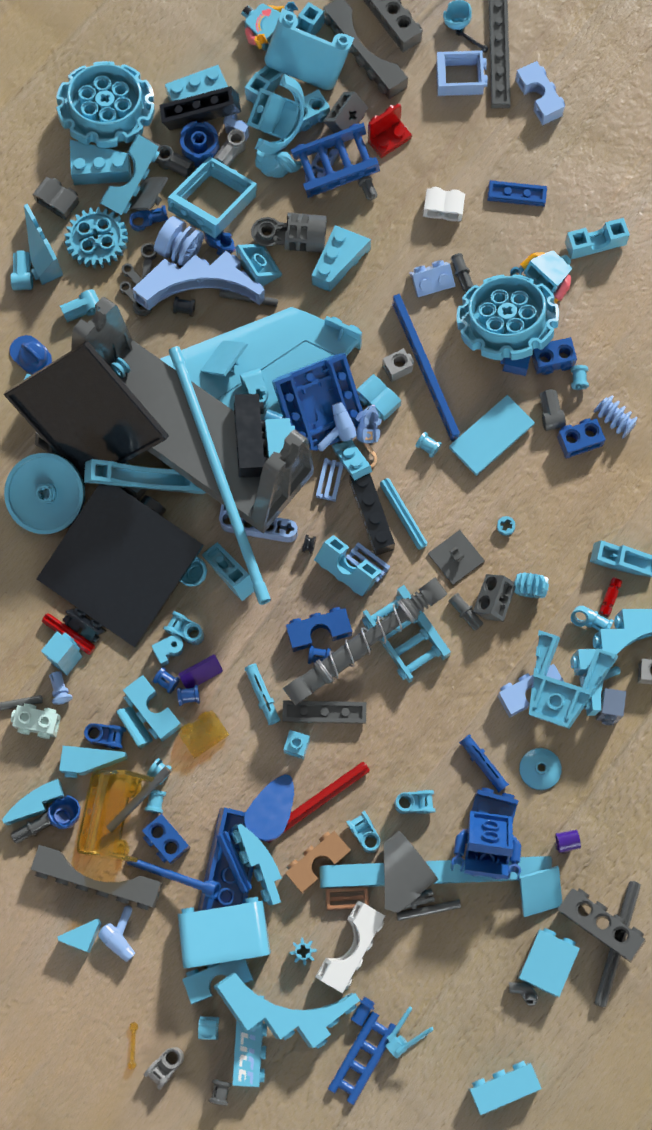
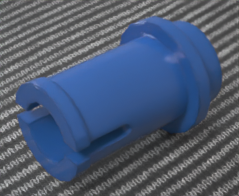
M365 996L363 999H360L361 1003L351 1017V1020L360 1026H363L370 1011L375 1009L373 1007L375 1002Z

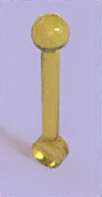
M132 1022L129 1026L132 1032L128 1068L131 1070L136 1068L134 1060L138 1024Z

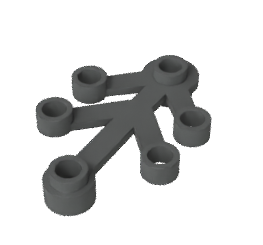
M146 243L141 247V254L144 258L142 279L151 272L152 260L157 256L152 243ZM147 252H152V253H153L152 255H149V256L146 255ZM126 263L122 266L123 275L129 277L136 285L142 280L131 264ZM131 268V271L125 272V269ZM127 281L122 282L119 286L120 291L133 301L135 314L138 316L149 315L152 308L150 310L146 308L143 310L139 309L142 305L134 300L131 284ZM124 286H128V287H129L128 290H123L122 288H123Z

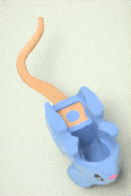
M375 405L367 407L364 411L358 413L356 420L360 422L356 432L357 439L364 444L373 456V463L370 465L371 469L377 462V456L369 443L378 442L380 438L378 425L382 422V419L378 418L379 414Z

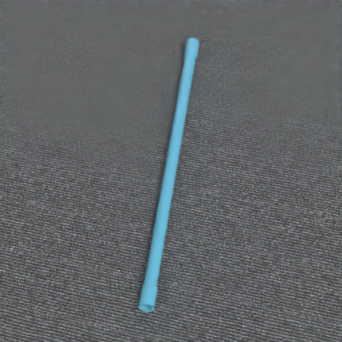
M172 347L168 351L177 371L250 574L259 605L267 604L271 601L270 595L256 563L187 372L184 357L180 347Z

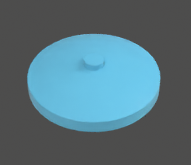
M37 453L25 457L10 471L4 489L5 503L11 517L22 528L37 534L57 533L72 525L82 511L85 502V486L82 476L70 461L56 454Z

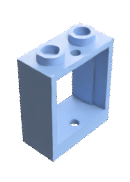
M483 51L437 52L438 96L483 95L484 87H487L488 84L487 75H484L487 61L486 58H483ZM477 65L478 82L446 83L445 66Z

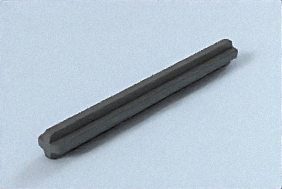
M630 881L619 915L626 921L624 925L627 927L630 926L641 884L635 881ZM618 931L615 934L616 941L624 942L627 934L624 931ZM612 949L609 950L594 1002L595 1005L600 1007L607 1006L621 957Z

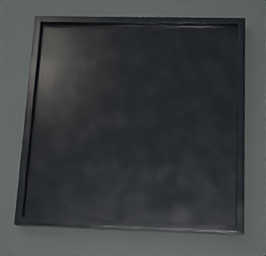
M88 341L24 379L3 394L57 455L70 461L77 468L83 482L85 462L96 459L123 464L167 440L169 437L167 432Z
M99 484L36 579L136 648L204 547V544L120 487Z

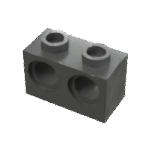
M486 574L473 612L485 620L504 622L515 591L514 582L503 575Z

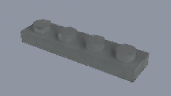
M283 700L282 721L286 723L366 724V702L302 701L295 706L292 701Z

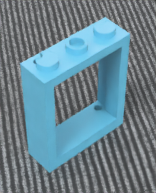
M210 156L168 197V211L216 238L256 197L257 183ZM209 176L241 193L218 219L186 200Z

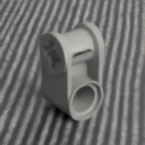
M178 1047L167 1049L143 1075L145 1077L149 1076L158 1085L157 1088L160 1090L184 1061L182 1050ZM171 1051L178 1055L176 1064L168 1061V1054Z

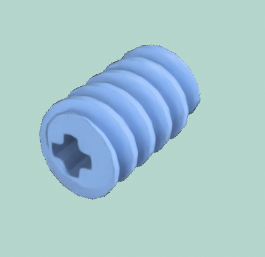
M612 395L602 400L593 413L600 410L598 417L606 416L604 422H611V429L618 426L616 433L624 432L622 435L623 439L635 427L638 417L630 419L631 411L624 414L626 407L618 408L619 400L612 403L614 398Z

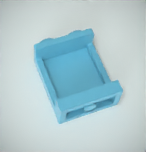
M544 928L543 931H537L536 938L517 979L529 983L555 997H560L580 948L575 946V941L566 937L561 940L555 937V932Z

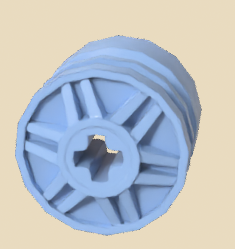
M172 216L162 226L155 241L154 252L165 258L171 257L172 262L178 263L179 266L183 267L194 255L198 254L203 243L204 233L198 229L196 230L193 226L187 227L184 221Z

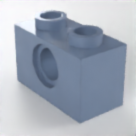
M605 688L601 693V711L597 713L596 720L602 721L601 724L604 725L618 723L624 716L626 691Z

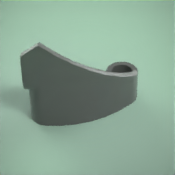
M400 830L384 842L385 909L399 913L438 880L428 864Z

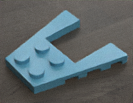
M539 630L529 715L570 729L618 656L596 648L581 688L546 676L560 637Z

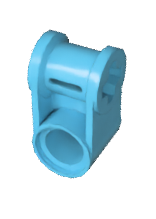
M256 369L241 374L240 379L247 394H259V397L262 399L259 402H263L265 409L268 405L269 394L261 370Z
M173 611L172 619L167 626H164L163 630L172 636L180 637L191 645L201 644L204 640V633L200 625L189 620L184 615ZM193 630L199 631V634H198L197 637H195V638H190V637H189V634H190L191 631H193Z
M423 790L401 793L397 796L394 807L401 814L435 813L436 810L433 808L432 798L434 791ZM401 798L408 799L410 807L402 808L399 805V800Z
M365 811L361 812V815L352 821H346L352 834L357 838L365 852L375 853L379 850L380 838ZM367 838H374L377 844L369 848L365 845V840Z

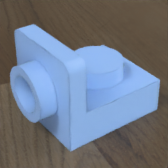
M237 114L225 116L223 123L225 124L226 133L229 134L234 129L241 130L245 135L246 141L249 137V127L246 123L237 120Z

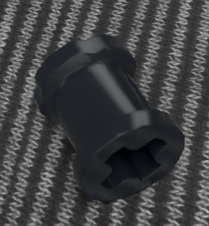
M176 296L173 303V314L179 312L193 317L196 300H183Z

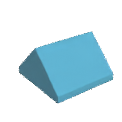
M245 244L235 247L240 265L255 283L258 282L265 286L282 276L281 271L265 246Z

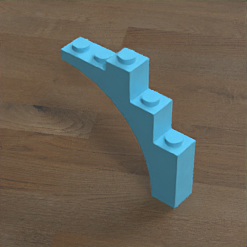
M622 609L614 619V625L617 629H600L593 637V648L617 655L630 644L652 637V609ZM578 649L571 656L570 664L571 668L574 669V675H583L581 677V688L596 649ZM604 679L584 707L587 716H595L601 711V692Z
M236 973L229 974L214 986L243 1030L248 1031L250 1029L254 1031L262 1025L261 1020H264L276 1039L283 1038L286 1040L295 1033L294 1029L296 1028L309 1048L316 1047L317 1049L327 1043L326 1038L331 1035L326 1027L331 1028L340 1021L338 1017L344 1013L347 1015L357 1008L355 1004L360 1001L356 993H350L337 1002L321 1008L293 1010L274 1005L259 997L242 982Z

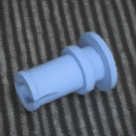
M57 671L50 674L49 678L53 688L52 696L55 697L52 703L60 705L71 701L73 697L68 694V688H65L62 672Z

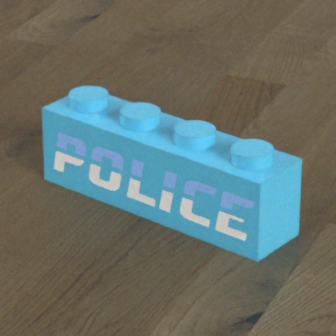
M236 1020L233 1086L260 1087V1082L265 1080V1069L261 1068V1061L266 1059V1046H262L263 1037H267L268 1026L264 1023V1020H261L262 1025L254 1031L250 1029L248 1031L243 1030Z

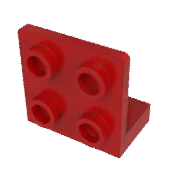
M400 103L395 106H389L383 114L374 116L368 123V143L380 158H383L412 139V134L401 122L402 106Z

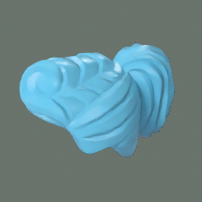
M259 150L256 152L255 165L268 177L282 178L288 172H296L302 167L301 161H294L287 152L279 151L273 154L263 153Z

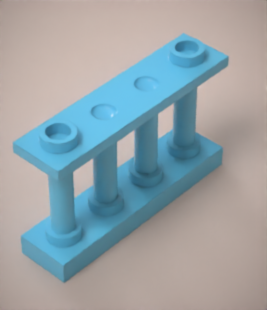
M404 585L398 588L396 600L373 615H370L367 610L363 611L364 618L362 622L369 630L376 625L377 616L383 618L394 611L393 604L398 605L397 601L402 598L411 599V594ZM421 611L418 620L413 623H417L421 628L419 630L420 633L393 649L387 640L398 633V631L393 630L386 635V644L382 643L399 668L397 669L399 676L403 680L406 679L409 683L413 681L411 672L435 656H440L442 660H445L451 654L445 642L426 615ZM405 621L404 623H402V629L410 625L412 622ZM422 640H429L433 645L431 650L405 666L399 656Z

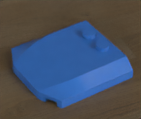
M341 353L327 357L277 377L272 381L282 415H284L283 418H290L291 426H295L296 431L308 438L310 450H319L318 444L336 427L332 411V405L342 402L355 429L358 427L360 422L356 420V417L363 409L346 354ZM339 435L330 443V445L341 441Z

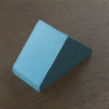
M95 919L57 938L60 942L90 953L102 923L99 919Z

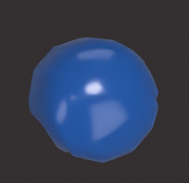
M69 795L65 798H56L48 808L47 816L50 823L59 829L73 827L80 817V805L75 798Z

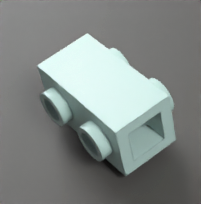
M24 703V706L17 705V709L13 710L11 722L13 723L12 726L18 729V733L29 735L30 732L38 733L37 737L50 739V736H57L61 716L56 713V710L51 708H44V711L36 709L37 706Z

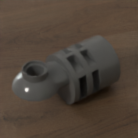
M288 212L287 223L278 222L271 217H263L253 224L251 235L254 241L261 246L285 245V250L322 253L325 248L327 216ZM270 232L271 235L266 236L263 233Z

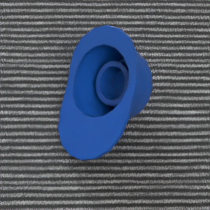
M20 336L10 346V356L29 374L33 375L52 363V357L48 349L32 336Z

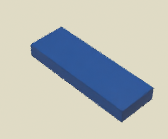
M490 180L487 201L545 207L547 186Z

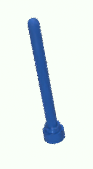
M134 857L126 859V863L130 866L199 889L208 898L216 899L220 892L221 885L219 882L213 880L202 882Z

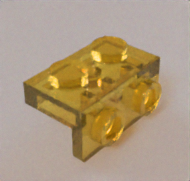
M211 710L202 713L192 724L184 725L181 731L178 732V735L192 756L196 758L229 736V733L217 715Z

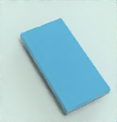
M506 395L449 445V449L477 476L533 427L535 422Z

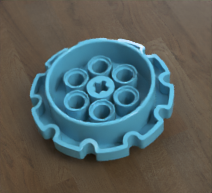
M101 61L94 62L89 67L81 66L68 75L69 82H62L58 89L56 100L59 121L64 129H70L71 137L86 145L93 142L99 148L117 147L118 143L123 141L130 143L134 141L136 135L143 134V126H149L154 116V94L149 82L141 80L140 73L125 64L117 66L114 62Z
M497 275L484 279L481 286L474 285L462 297L463 305L458 306L457 327L461 330L463 342L471 350L480 349L481 356L493 360H503V358L518 360L533 355V349L538 348L541 350L552 340L554 328H557L559 324V308L557 304H554L553 293L544 284L535 285L533 278L523 275Z

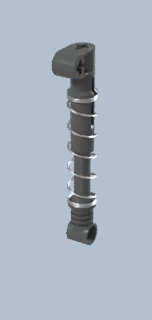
M436 577L419 589V593L416 591L415 596L413 594L410 595L411 599L402 598L397 601L398 605L393 604L394 612L385 619L377 616L378 624L370 630L361 628L362 635L359 633L351 640L346 639L345 644L335 652L330 651L327 658L323 661H316L312 669L286 685L283 690L294 705H298L324 684L333 683V678L338 679L340 672L349 666L354 667L355 662L364 655H370L372 645L378 641L386 644L387 634L393 630L402 632V623L405 621L414 623L418 620L420 611L424 612V608H429L428 605L432 606L445 597L447 592Z

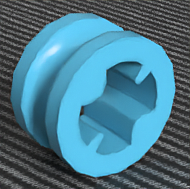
M118 357L116 363L113 362L111 364L112 370L121 378L126 376L125 373L131 371L129 365L122 358Z
M504 516L499 519L497 530L502 535H511L515 530V521L509 516ZM506 521L510 522L509 526H512V528H507V530L505 531L503 530V526L500 525L501 523L505 524Z

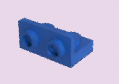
M482 787L481 790L476 791L471 811L511 816L513 822L519 800L514 799V795L502 793L501 796L494 794L492 789Z

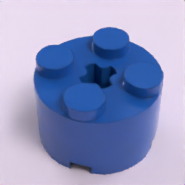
M194 121L182 129L180 134L182 155L193 161L195 167L198 168L208 157L211 156L213 158L220 150L217 131L210 123H197V121Z

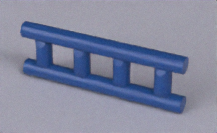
M373 1011L370 1013L328 1087L333 1093H336L337 1089L340 1088L350 1094L346 1101L353 1105L356 1103L386 1050V1044L390 1042L387 1037L396 1027L393 1023H390L388 1028L378 1023L379 1015ZM371 1029L383 1036L377 1047L365 1041ZM360 1049L372 1055L366 1067L354 1060ZM349 1068L361 1075L355 1086L343 1080Z

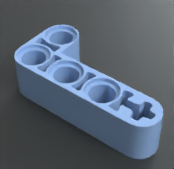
M222 504L219 515L221 528L226 532L234 533L232 524L224 523V520L229 516L225 506ZM277 517L271 524L274 526V529L264 533L253 526L250 528L244 527L246 535L252 537L293 542L298 536L297 524L290 519ZM241 518L242 524L244 525L246 521ZM288 528H291L292 531H290L289 534H286Z

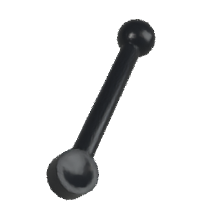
M463 29L456 30V35H462L478 46L483 53L488 51L486 45H482L463 32Z

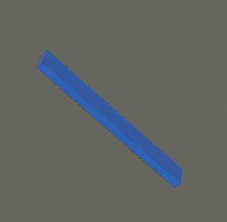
M394 295L392 300L393 308L449 438L453 442L459 438L460 432L401 295Z

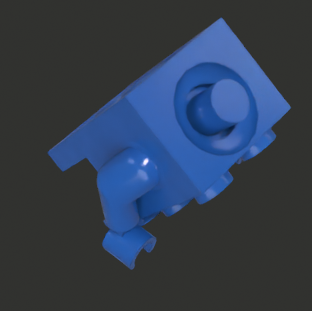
M470 811L467 829H463L455 838V857L451 861V870L453 871L454 864H459L461 866L460 872L464 868L465 874L476 877L487 876L497 880L509 879L511 872H515L518 880L521 873V868L518 866L521 859V843L513 835L512 817ZM464 853H465V868H464V859L462 858V856H464Z

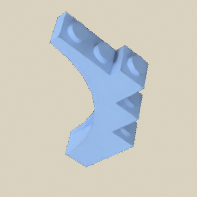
M227 251L211 265L205 259H200L197 255H194L180 270L175 263H170L164 259L132 289L134 300L147 310H150L157 303L173 294L199 288H218L233 291L248 297L259 305L265 300L263 286L258 282L255 283L246 272L241 271L240 260Z

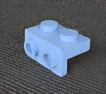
M439 260L433 262V266L425 268V265L413 268L414 271L409 274L413 279L417 297L455 287L450 263Z

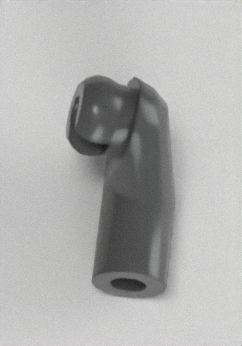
M509 982V993L520 994L529 1006H534L537 1003L538 995L529 983Z

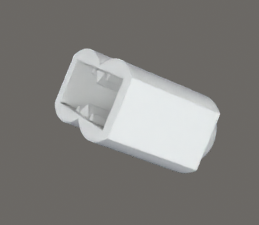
M439 187L428 188L426 190L423 216L448 221H461L465 194L456 189L444 191Z

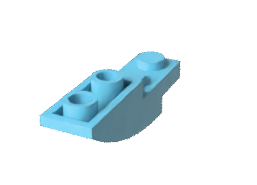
M242 824L232 826L234 830L232 831V837L234 842L239 844L241 850L239 857L242 864H245L246 867L255 865L254 875L256 880L261 883L263 901L267 902L268 905L280 903L281 900L274 881L282 879L272 856L263 843Z

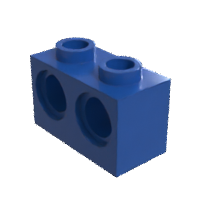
M571 337L551 341L541 350L535 348L533 349V355H531L536 374L542 373L543 375L551 374L559 369L562 371L570 370L577 361ZM565 353L568 355V358H562L559 354ZM546 357L549 359V362H542L540 358Z
M590 418L584 419L575 426H564L560 429L557 436L565 459L602 447L606 440L597 418L593 420ZM585 431H592L595 436L589 437L585 434ZM573 437L576 442L569 443L566 438Z
M162 814L142 830L145 834L143 839L150 847L155 845L159 850L156 854L164 863L168 861L172 865L191 848ZM157 827L163 828L164 831L160 838L153 837V830ZM170 843L177 845V851L174 854L166 852V848Z

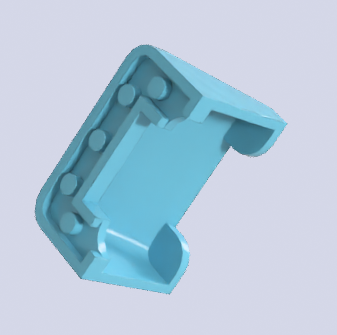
M282 8L264 61L266 65L321 89L332 90L337 83L354 38L340 33L335 35L331 43L296 28L298 23L297 16Z
M258 897L245 899L246 903L202 911H194V907L181 909L182 913L178 914L183 968L269 955L271 950L263 900L258 901Z

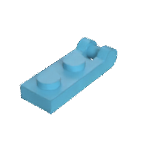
M353 440L332 445L336 456L354 480L373 472L370 464L356 447Z

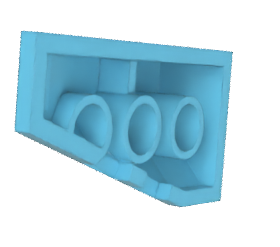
M26 204L24 209L30 258L33 265L31 272L35 280L39 279L41 284L44 285L63 276V273L47 238H45L29 205Z

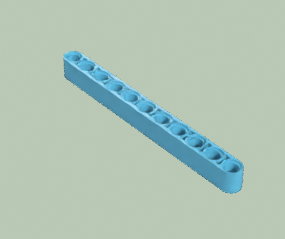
M521 857L520 863H518V866L521 868L520 877L552 868V857ZM452 860L425 861L438 878L434 884L520 881L519 879L517 880L515 872H511L509 879L497 880L487 876L476 877L465 874L464 868L460 872L461 866L459 864H454L452 871ZM384 863L319 866L320 888L385 886Z

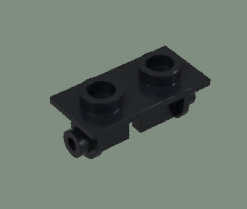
M73 608L65 611L68 614L62 620L65 625L77 633L80 628H83L80 635L89 642L97 644L100 640L98 635L106 632L99 622L87 618L86 614L80 609Z

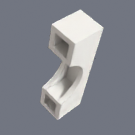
M357 901L347 919L352 926L354 934L350 949L341 957L325 958L315 977L341 993L348 989L352 982V975L362 965L363 955L373 945L374 935L383 927L385 915L365 903Z

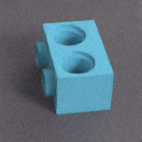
M319 89L304 96V117L298 133L309 130L311 126L317 123H322L330 112V106Z

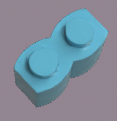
M374 374L356 389L361 405H367L368 407L375 405L379 414L378 418L383 421L401 406V399Z

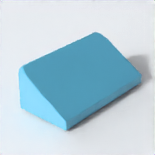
M133 707L117 710L116 713L138 748L142 749L153 741Z

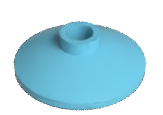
M536 748L528 751L523 756L519 771L526 785L536 790H546L558 782L562 768L560 760L552 751L545 748ZM538 765H544L545 771H539L537 768Z

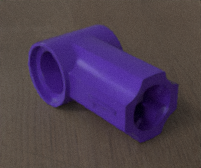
M577 829L555 833V847L559 853L566 854L572 850L581 849V841Z

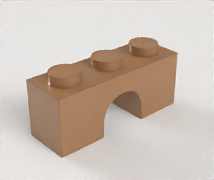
M329 831L326 832L319 839L321 843L315 848L311 845L302 853L304 857L300 861L295 859L286 867L288 869L285 872L302 894L318 881L317 876L312 871V865L315 860L327 858L333 865H337L351 853L349 847L335 831L331 834Z

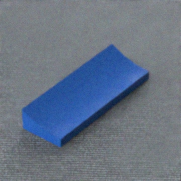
M225 807L219 809L204 882L210 880L219 882L221 885L220 892L216 899L208 898L201 892L197 911L246 903L245 899L248 898L249 891L245 893L240 891L216 838L218 834L228 832L239 856L241 850L239 844H236L232 837V831H234L232 826L239 824L245 826L244 817L246 812ZM242 864L251 883L254 866L246 867L245 864Z

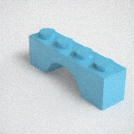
M139 134L136 135L127 152L134 165L131 179L120 187L109 186L99 204L118 215L126 214L131 206L129 201L132 195L136 197L141 188L138 185L141 179L145 180L150 171L148 169L150 162L154 163L160 153L157 151L159 146Z

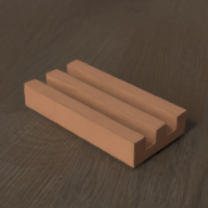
M368 886L325 888L326 910L353 909L355 904L330 905L332 901L365 900V904L369 906ZM364 891V895L330 897V893Z

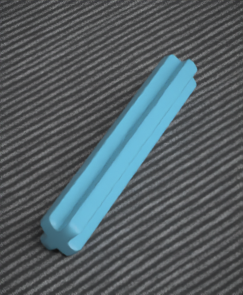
M384 479L380 482V487L418 550L425 548L427 541L390 479Z

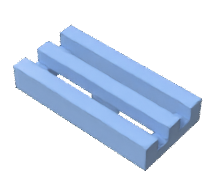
M324 459L316 498L336 502L344 467L341 461L336 462V460ZM330 465L325 494H321L327 466ZM335 467H339L333 495L329 496Z
M359 542L351 550L350 554L346 556V560L355 567L360 563L352 558L354 555L361 561L366 559L382 571L376 580L377 584L390 569L387 563ZM358 550L363 552L365 555H367L370 559H372L374 562H376L384 569L381 570L379 567H377L375 564H373L371 561H369L367 558L361 555L358 552Z

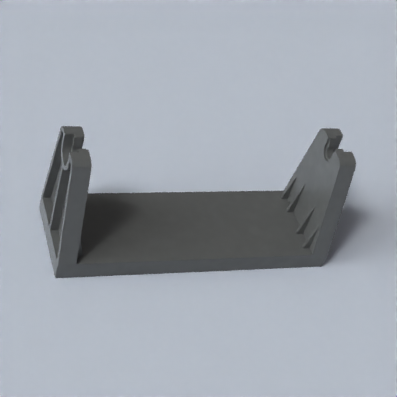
M102 297L95 304L96 313L93 319L89 320L88 323L81 319L73 328L71 350L88 341L110 367L113 362L116 363L118 357L122 358L129 365L131 371L125 373L126 376L124 378H119L169 435L167 440L147 451L224 505L177 371L133 341L118 306L106 297ZM191 381L238 513L242 519L264 533L313 475L314 465L308 438L296 430L291 431L284 439V446L281 452H273L265 462L261 477H239L234 411ZM262 432V438H266L265 432ZM263 450L264 456L268 457L267 450Z

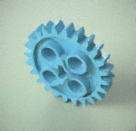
M99 207L96 212H93L92 208L89 209V213L82 210L83 216L80 217L76 214L77 220H70L72 227H66L68 233L65 234L67 239L65 244L68 247V253L71 254L73 260L77 259L78 264L84 262L86 268L90 263L94 269L97 264L104 268L105 262L111 266L110 260L113 259L117 262V255L123 256L121 249H127L125 243L128 242V237L126 236L128 232L125 229V223L121 222L120 216H115L114 211L109 214L107 208L103 212L100 211ZM104 225L108 226L106 229H100ZM89 229L87 233H81L83 230ZM106 243H112L108 247L104 246ZM86 247H93L89 251L85 250Z

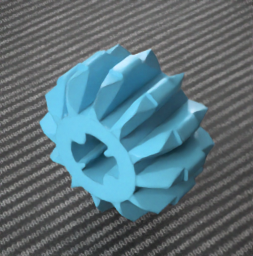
M519 573L514 581V593L519 596L539 599L547 595L549 588L548 578L543 575Z

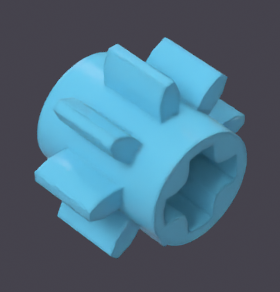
M301 938L299 945L293 942L296 949L291 951L290 954H296L295 963L303 960V964L306 966L307 959L314 961L311 954L317 952V949H311L310 946L313 941H309L306 944L304 939ZM301 946H305L306 949L310 950V953H307L305 958H302L301 954L297 953L298 950H301Z

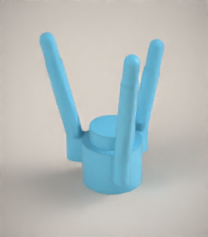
M408 1007L393 1032L387 1037L390 1042L386 1044V1047L397 1059L408 1048L434 1030L433 1027H430L409 1042L401 1035L396 1037L412 1011V1007Z

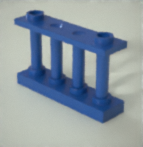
M364 123L353 124L348 129L307 144H299L294 149H291L294 161L300 159L308 181L303 186L308 198L380 171L377 158L369 157L362 138L366 134ZM355 139L362 161L355 165L351 164L344 146V142ZM333 146H337L344 165L342 170L336 172L333 171L325 150ZM317 152L326 172L325 176L315 178L307 157Z

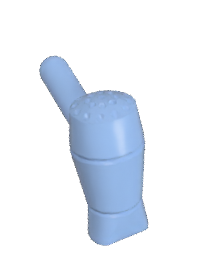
M342 402L332 405L336 427L318 444L320 451L325 450L338 435L341 441L344 442L351 441L357 436L355 426Z
M129 905L124 907L117 927L111 923L101 928L98 934L102 942L125 962H128L135 955V952L123 937L132 912V907Z

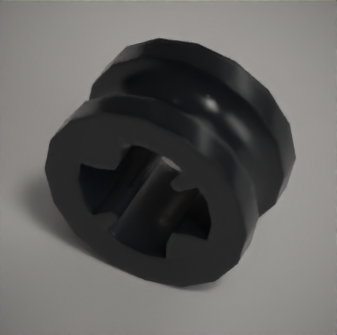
M306 534L302 552L309 551L310 554H313L316 536L310 538Z

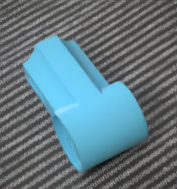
M17 251L13 253V273H11V287L13 291L33 289L30 252Z
M86 290L79 295V298L61 305L60 308L68 323L84 315H95V304L99 299L95 290Z

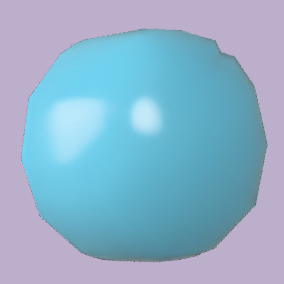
M465 0L449 2L447 10L443 12L445 25L454 30H461L468 26L472 19L470 4Z
M196 557L180 582L189 587L200 585L205 580L207 574L205 562Z

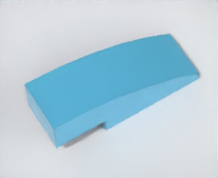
M602 540L594 543L590 558L591 563L626 573L652 577V555L624 545L617 546Z
M56 779L31 791L8 811L2 819L3 823L10 825L47 813L45 804L53 802L56 798H65L61 781Z

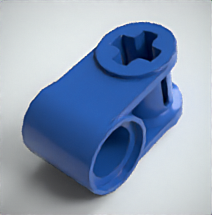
M91 723L86 726L84 735L90 744L112 749H123L121 743L123 732H126V728L116 725ZM93 729L100 731V735L96 739L89 737V733Z

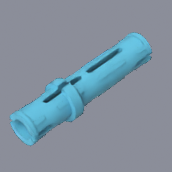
M254 663L245 667L244 670L259 701L258 706L263 710L268 725L279 722L281 719L275 709V701L268 693L257 664Z

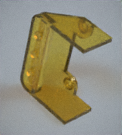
M127 770L94 771L90 778L77 841V852L83 855L116 861L137 862L138 858L128 856V843L126 840L121 839L125 820L113 832H110L106 826L126 807L129 798H134L141 791V783L153 782L154 777Z

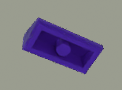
M213 654L180 672L178 675L185 688L188 689L194 688V685H200L222 673L223 669L216 655Z

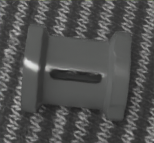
M213 1079L214 1087L209 1102L227 1106L228 1090L232 1083Z

